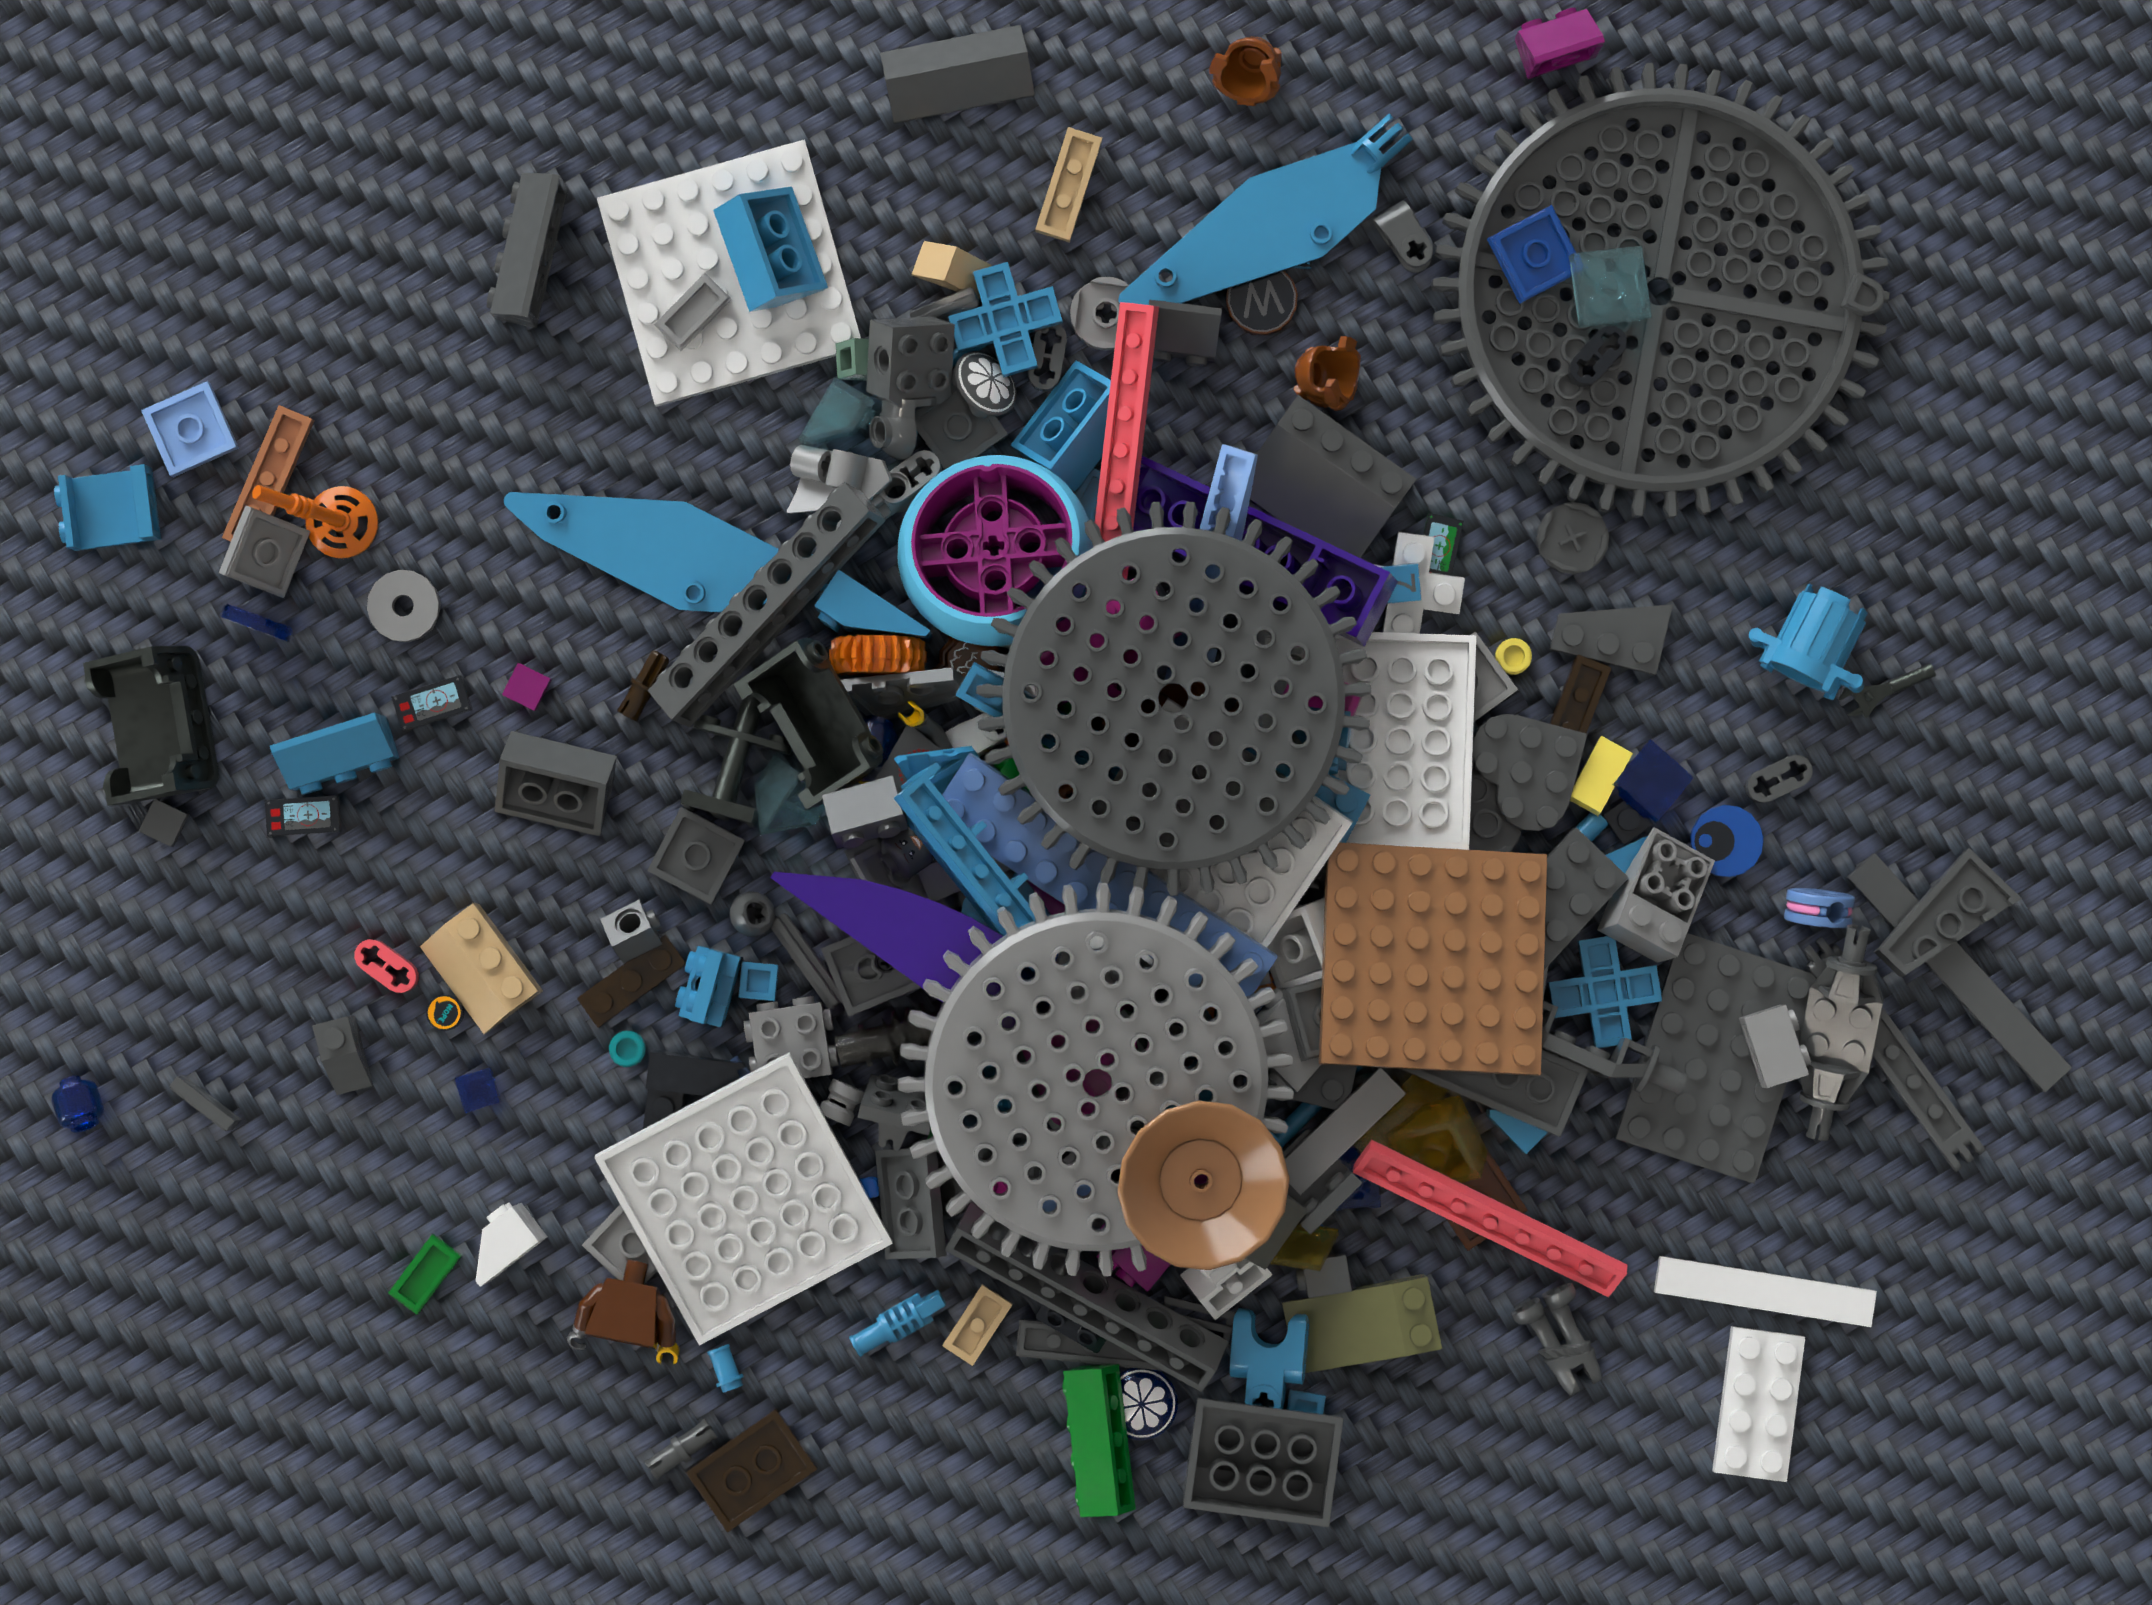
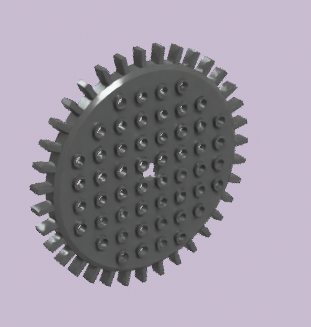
M1187 501L1183 510L1184 523L1182 527H1164V510L1160 502H1152L1149 512L1152 528L1134 532L1131 516L1125 508L1117 509V522L1121 528V536L1105 542L1102 539L1100 528L1092 520L1084 523L1085 533L1091 540L1093 548L1077 556L1073 552L1070 543L1060 537L1054 542L1057 552L1067 561V565L1055 576L1048 572L1044 564L1035 560L1028 565L1033 576L1040 579L1045 586L1035 599L1027 596L1021 589L1013 587L1009 589L1007 594L1011 600L1027 610L1019 625L1011 624L1006 619L993 618L991 626L999 633L1010 635L1014 639L1010 646L1009 654H1000L994 650L982 651L980 659L989 665L1005 667L1003 685L988 683L977 686L976 694L987 699L994 697L1003 698V715L1000 717H986L979 720L978 729L988 732L1002 728L1005 729L1009 745L1002 749L992 750L985 755V759L988 764H1000L1005 760L1014 759L1020 774L1013 779L1005 781L998 790L1002 796L1013 795L1020 788L1027 786L1035 798V802L1023 809L1019 814L1017 820L1022 825L1033 822L1044 811L1056 822L1053 829L1045 834L1041 845L1046 850L1056 846L1062 835L1066 832L1080 842L1077 850L1071 855L1069 863L1071 868L1075 870L1080 868L1085 863L1088 853L1093 849L1107 856L1106 864L1101 870V882L1107 883V885L1115 878L1116 868L1121 861L1136 865L1137 871L1133 880V886L1141 887L1143 891L1148 885V871L1150 868L1167 870L1168 880L1166 887L1170 896H1178L1181 889L1180 871L1198 868L1200 872V885L1203 891L1211 893L1215 883L1211 874L1212 865L1228 861L1232 868L1233 878L1239 884L1246 883L1247 871L1241 863L1240 856L1256 849L1261 854L1263 863L1273 870L1278 867L1277 856L1269 848L1268 841L1282 832L1288 837L1293 846L1302 849L1307 845L1303 834L1293 827L1292 822L1303 811L1308 812L1315 821L1327 824L1331 819L1327 811L1316 805L1312 799L1321 786H1325L1339 795H1346L1350 788L1343 780L1333 778L1328 774L1334 758L1343 759L1350 764L1361 763L1363 755L1355 749L1340 746L1339 741L1342 728H1351L1357 731L1369 729L1370 720L1362 716H1347L1344 714L1346 697L1355 696L1362 698L1371 694V685L1362 682L1345 684L1342 667L1361 663L1367 659L1366 650L1354 649L1347 653L1338 652L1334 637L1341 633L1349 632L1357 623L1354 617H1343L1336 623L1328 624L1321 612L1322 607L1334 602L1340 595V590L1337 586L1326 588L1319 596L1314 598L1304 588L1303 583L1315 574L1319 566L1315 559L1305 562L1300 570L1292 575L1280 564L1281 560L1290 552L1293 541L1286 536L1281 539L1270 555L1254 547L1256 540L1262 534V521L1255 519L1248 526L1245 538L1240 541L1226 535V529L1231 521L1228 508L1222 507L1216 515L1214 530L1208 531L1195 529L1198 515L1195 502ZM1181 549L1186 552L1187 557L1185 561L1177 563L1172 559V554L1175 550ZM1211 565H1215L1220 569V575L1215 579H1210L1206 575V569ZM1133 567L1136 569L1137 575L1133 580L1129 581L1123 578L1122 573L1125 568ZM1245 581L1251 582L1254 586L1253 592L1249 595H1244L1239 590L1241 583ZM1160 583H1167L1170 586V593L1167 596L1162 597L1156 593V588ZM1081 584L1087 588V593L1084 597L1076 598L1073 595V588L1076 585ZM1278 597L1286 599L1288 603L1287 608L1283 611H1277L1273 607V602ZM1200 599L1203 601L1204 608L1201 612L1195 613L1191 611L1190 603L1192 600ZM1118 601L1121 606L1120 611L1116 614L1108 613L1106 609L1108 602ZM1228 615H1234L1238 620L1236 627L1232 629L1226 628L1223 624L1224 618ZM1148 616L1154 620L1152 629L1143 630L1140 627V621L1143 617ZM1061 618L1070 620L1071 626L1068 631L1061 632L1057 629V622ZM1261 631H1267L1271 634V641L1266 645H1262L1257 641V635ZM1182 632L1187 635L1188 641L1184 646L1175 645L1173 639L1177 633ZM1095 634H1101L1104 637V644L1099 648H1095L1090 644V639ZM1295 647H1301L1305 651V657L1300 661H1295L1291 657V651ZM1214 648L1220 650L1222 654L1221 659L1218 662L1209 661L1207 658L1209 650ZM1128 650H1134L1138 654V659L1133 664H1128L1124 661V654ZM1044 652H1052L1055 657L1054 662L1051 665H1043L1041 655ZM1248 664L1255 668V675L1249 679L1241 675V668ZM1162 666H1167L1172 671L1171 677L1167 680H1161L1157 675L1158 669ZM1082 667L1088 671V677L1080 682L1074 678V672ZM1278 681L1288 683L1289 690L1286 694L1280 695L1276 693L1274 687ZM1196 682H1201L1205 686V692L1201 696H1195L1191 692V686ZM1116 683L1121 686L1122 692L1120 696L1113 698L1109 696L1107 690L1111 684ZM1168 684L1181 685L1188 694L1187 705L1179 712H1167L1159 703L1160 692ZM1029 685H1034L1038 688V695L1034 699H1028L1025 696L1024 691ZM1319 697L1323 702L1322 708L1318 711L1311 710L1308 706L1310 698ZM1229 698L1236 699L1239 702L1237 711L1228 712L1224 706L1226 700ZM1145 700H1152L1155 703V710L1150 714L1144 713L1141 709V705ZM1063 701H1068L1072 705V710L1068 715H1061L1058 711V705ZM1267 714L1272 717L1273 723L1269 728H1262L1258 724L1261 715ZM1179 716H1186L1189 719V726L1184 730H1179L1175 726V720ZM1096 717H1101L1105 720L1106 725L1102 731H1095L1092 728L1091 723ZM1298 730L1305 732L1307 736L1306 741L1300 745L1295 744L1292 740L1293 733ZM1213 732H1219L1223 736V741L1218 746H1213L1209 743V735ZM1130 733H1134L1139 737V743L1135 747H1128L1125 743V738ZM1046 735H1053L1056 739L1055 746L1051 749H1046L1042 745V739ZM1246 748H1253L1256 751L1257 756L1254 761L1246 762L1243 760L1242 753ZM1164 749H1168L1173 753L1172 761L1167 764L1159 760V753ZM1079 751H1086L1089 754V761L1085 765H1079L1075 760V756ZM1280 764L1289 766L1291 772L1287 778L1277 776L1276 768ZM1199 765L1205 767L1207 771L1205 778L1201 780L1195 779L1192 775L1194 767ZM1120 767L1122 769L1123 777L1119 781L1110 779L1109 771L1111 768ZM1233 781L1240 785V792L1236 796H1230L1226 792L1227 784ZM1153 783L1156 786L1157 792L1153 797H1146L1143 794L1142 789L1145 784ZM1065 784L1073 788L1072 796L1067 799L1062 798L1059 794L1060 787ZM1186 799L1190 802V810L1187 813H1179L1177 811L1176 804L1179 800ZM1262 799H1272L1274 802L1273 810L1270 812L1262 811L1259 805ZM1099 800L1104 801L1107 805V810L1102 815H1097L1093 811V804ZM1215 815H1219L1224 819V826L1219 830H1215L1210 826V819ZM1133 816L1139 818L1141 823L1136 831H1130L1126 826L1128 818ZM1171 833L1174 836L1172 846L1164 847L1161 845L1160 837L1162 834Z

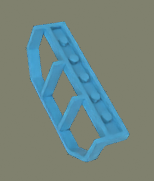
M936 762L913 775L901 786L902 791L894 797V800L906 813L907 824L993 931L1002 936L1007 934L1006 930L999 923L997 909L1003 906L1012 914L1018 928L1035 921V916L1029 907V903L1017 890L1028 879V876L1022 873L1009 880L976 838L987 827L982 820L968 828L929 778L941 768Z

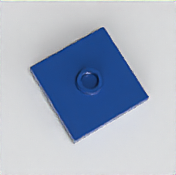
M1552 205L1487 238L1519 304L1585 270Z

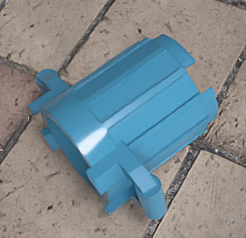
M1807 584L1805 590L1799 593L1777 638L1763 633L1759 628L1750 630L1749 639L1754 647L1764 649L1759 662H1761L1760 666L1772 673L1773 669L1800 684L1824 692L1823 697L1829 700H1834L1840 686L1849 688L1854 693H1859L1863 690L1864 683L1862 677L1859 674H1852L1843 668L1866 625L1864 620L1868 613L1864 608L1860 609L1858 615L1849 610L1851 600L1822 586L1818 593L1815 594L1813 593L1812 585Z

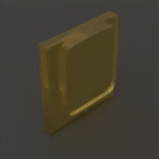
M1298 1223L1270 1264L1321 1271L1339 1235V1230L1319 1226L1310 1235Z

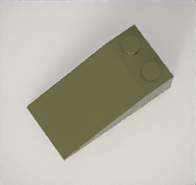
M1425 1274L1351 1288V1292L1313 1298L1306 1297L1282 1302L1287 1330L1288 1322L1296 1314H1306L1310 1321L1305 1373L1442 1349L1429 1281Z

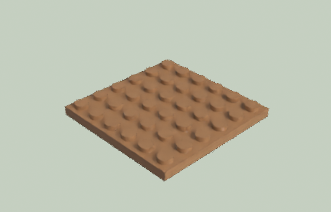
M1339 842L1326 861L1319 1064L1541 1075L1547 854Z

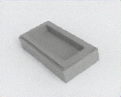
M704 273L654 325L682 351L732 299Z

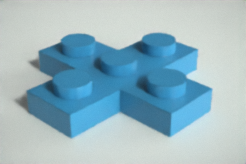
M1008 262L974 271L973 275L982 307L948 316L949 322L955 324L954 339L958 353L993 343L1003 377L1038 368L1029 333L1063 323L1053 286L1018 296Z
M1609 936L1577 941L1583 977L1547 982L1550 1002L1558 1007L1554 1018L1589 1013L1594 1047L1597 1048L1616 1046L1621 1038L1632 1040L1627 1007L1662 1001L1657 965L1620 970L1616 940Z

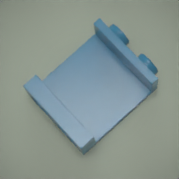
M145 464L130 466L129 471L71 478L67 475L58 476L59 485L55 486L54 495L57 506L62 507L63 521L59 522V534L62 543H66L67 548L80 551L161 540L153 470Z

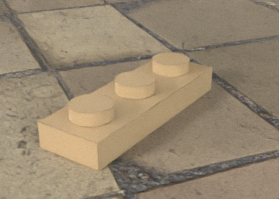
M1068 127L1035 232L1070 243L1099 153L1102 137Z

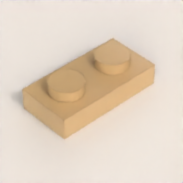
M982 1284L942 1346L973 1366L1013 1303Z

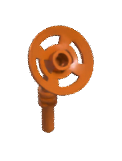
M257 485L253 489L252 497L254 499L283 508L287 514L306 520V530L310 531L308 536L310 541L319 551L330 557L343 559L357 556L371 545L377 534V511L372 501L357 489L345 486L333 487L320 493L314 500L296 493L287 495L261 485ZM335 496H350L358 500L360 504L355 506L349 501L336 500ZM337 506L349 507L351 511L346 513L343 510H338ZM367 516V530L359 541L354 536L359 525L358 517ZM314 521H321L323 526L315 528ZM333 529L338 533H343L344 537H334L330 534V531ZM326 537L335 543H346L347 548H333L326 545L322 540Z

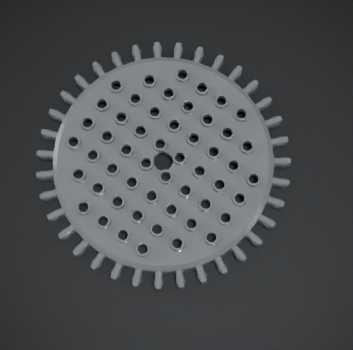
M1107 883L1098 884L1095 892L1096 908L1084 910L1077 909V894L1071 884L1064 885L1062 899L1065 905V912L1049 916L1045 913L1044 902L1036 892L1030 894L1029 907L1035 916V921L1019 928L1016 926L1012 914L1004 906L997 909L998 921L1007 934L991 944L986 939L983 931L972 926L968 930L971 942L982 953L968 965L958 954L947 950L943 955L944 961L948 968L960 975L953 987L947 989L939 982L926 979L923 983V989L930 996L943 1001L937 1016L933 1017L922 1011L911 1010L908 1016L909 1022L916 1027L931 1030L928 1046L907 1043L901 1044L900 1047L901 1056L909 1060L925 1061L923 1077L906 1076L898 1079V1091L906 1093L925 1092L926 1107L909 1109L901 1113L903 1126H914L930 1122L933 1134L931 1138L918 1141L910 1147L913 1159L924 1158L933 1152L939 1151L945 1165L932 1171L925 1178L928 1188L940 1187L951 1178H954L962 1188L960 1193L949 1200L946 1205L947 1213L953 1217L960 1213L966 1205L974 1201L984 1212L974 1222L971 1229L972 1236L979 1240L988 1232L990 1226L995 1221L1009 1228V1231L1002 1239L1000 1247L1001 1254L1009 1257L1016 1250L1022 1235L1037 1241V1245L1032 1253V1263L1036 1269L1041 1270L1047 1261L1049 1248L1054 1246L1068 1249L1065 1265L1068 1275L1076 1276L1079 1270L1081 1251H1099L1098 1265L1103 1276H1111L1114 1266L1112 1250L1128 1247L1131 1249V1260L1138 1272L1146 1270L1147 1258L1143 1252L1142 1244L1125 1223L1117 1193L1119 1181H1114L1111 1178L1114 1170L1121 1169L1122 1159L1138 1133L1130 1129L1134 1121H1142L1145 1126L1165 1111L1166 1107L1170 1105L1181 1106L1200 1101V1092L1210 1090L1212 1097L1207 1102L1232 1104L1261 1120L1266 1128L1273 1133H1286L1288 1129L1285 1121L1278 1117L1266 1116L1264 1113L1267 1099L1280 1101L1293 1099L1294 1091L1291 1087L1283 1084L1268 1085V1069L1275 1067L1285 1068L1293 1065V1056L1291 1053L1283 1051L1266 1054L1263 1041L1266 1037L1280 1035L1287 1031V1024L1284 1019H1273L1266 1023L1258 1024L1254 1010L1269 1004L1276 998L1271 987L1261 988L1254 994L1246 996L1239 986L1242 980L1251 976L1256 971L1258 965L1251 957L1242 961L1233 970L1228 971L1220 962V959L1231 950L1236 940L1227 932L1220 936L1210 949H1206L1197 941L1199 934L1206 928L1208 917L1200 911L1191 919L1189 926L1184 932L1171 926V919L1177 910V901L1173 897L1167 896L1163 901L1156 919L1141 915V908L1145 900L1144 891L1141 887L1136 886L1133 887L1129 895V905L1126 911L1109 909L1111 893ZM1095 936H1100L1104 940L1102 947L1098 949L1090 946V940ZM1064 951L1069 954V960L1065 964H1059L1055 961V957L1059 952ZM1143 955L1152 956L1153 962L1149 967L1140 966L1139 960ZM1025 967H1032L1035 970V974L1031 979L1027 980L1021 977V971ZM1110 970H1115L1119 974L1118 979L1112 983L1105 980L1106 973ZM1194 973L1202 976V981L1197 986L1189 984V977ZM992 982L1000 985V991L995 995H991L986 991L988 984ZM1077 985L1082 986L1084 994L1079 998L1072 997L1070 994L1071 989ZM1158 989L1167 990L1168 995L1165 1000L1157 1001L1154 998V994ZM1040 1001H1047L1050 1004V1008L1046 1013H1039L1036 1010V1005ZM1130 1004L1133 1006V1013L1130 1016L1120 1014V1008L1123 1005ZM1213 1007L1217 1010L1216 1016L1210 1020L1204 1018L1203 1013L1205 1009ZM1011 1016L1016 1020L1015 1025L1009 1029L1001 1025L1003 1018ZM1091 1019L1099 1022L1098 1029L1093 1032L1085 1028L1086 1023ZM1175 1022L1181 1023L1183 1027L1181 1033L1177 1035L1169 1032V1027ZM974 1031L980 1033L981 1040L978 1043L971 1044L967 1041L969 1033ZM1055 1035H1062L1065 1038V1042L1062 1046L1055 1047L1051 1044V1039ZM1146 1038L1148 1040L1147 1048L1144 1050L1136 1049L1135 1042L1137 1039ZM1223 1041H1229L1232 1045L1227 1053H1221L1218 1050L1219 1044ZM1021 1050L1029 1051L1031 1054L1030 1059L1026 1062L1018 1061V1052ZM1105 1053L1114 1055V1061L1110 1065H1103L1100 1062L1102 1055ZM1189 1056L1197 1058V1064L1193 1068H1186L1184 1066V1061ZM988 1065L996 1068L995 1075L990 1078L982 1074L984 1067ZM1075 1068L1080 1071V1076L1078 1079L1071 1081L1066 1078V1073L1068 1070ZM1101 1069L1110 1075L1111 1088L1102 1095L1090 1096L1083 1088L1085 1075L1091 1070ZM1156 1071L1163 1074L1162 1081L1157 1084L1150 1082V1075ZM1240 1074L1246 1076V1082L1243 1086L1238 1087L1233 1084L1235 1076ZM959 1081L962 1084V1088L959 1092L952 1093L948 1090L949 1083ZM1043 1084L1046 1087L1044 1094L1035 1096L1032 1093L1033 1086ZM1120 1087L1129 1089V1094L1124 1099H1119L1115 1096L1116 1090ZM1002 1099H1007L1011 1102V1107L1007 1111H1001L997 1108L998 1102ZM1086 1102H1091L1095 1105L1094 1111L1090 1114H1084L1081 1111L1082 1105ZM972 1114L977 1117L976 1124L970 1127L964 1125V1117ZM1056 1117L1060 1119L1061 1123L1057 1129L1047 1127V1122L1050 1118ZM1017 1133H1023L1026 1135V1141L1023 1144L1017 1145L1012 1141L1013 1136ZM1100 1136L1109 1137L1110 1142L1106 1147L1101 1148L1096 1145V1140ZM983 1148H988L992 1151V1156L987 1160H982L978 1157L979 1151ZM1066 1151H1072L1076 1156L1074 1161L1066 1163L1062 1160V1155ZM1033 1166L1041 1169V1174L1037 1178H1031L1027 1174L1028 1170ZM1194 1181V1183H1195L1196 1185H1198V1186H1201V1185H1204V1184L1206 1183V1181H1205L1204 1183H1202V1184H1198V1183H1196L1195 1181ZM997 1182H1004L1007 1184V1189L1003 1193H996L993 1190L994 1185ZM1085 1184L1090 1187L1088 1195L1080 1196L1077 1194V1189L1080 1185ZM1047 1200H1053L1056 1202V1207L1052 1211H1045L1042 1208L1043 1203ZM1096 1218L1104 1219V1227L1094 1229L1092 1227L1093 1220Z

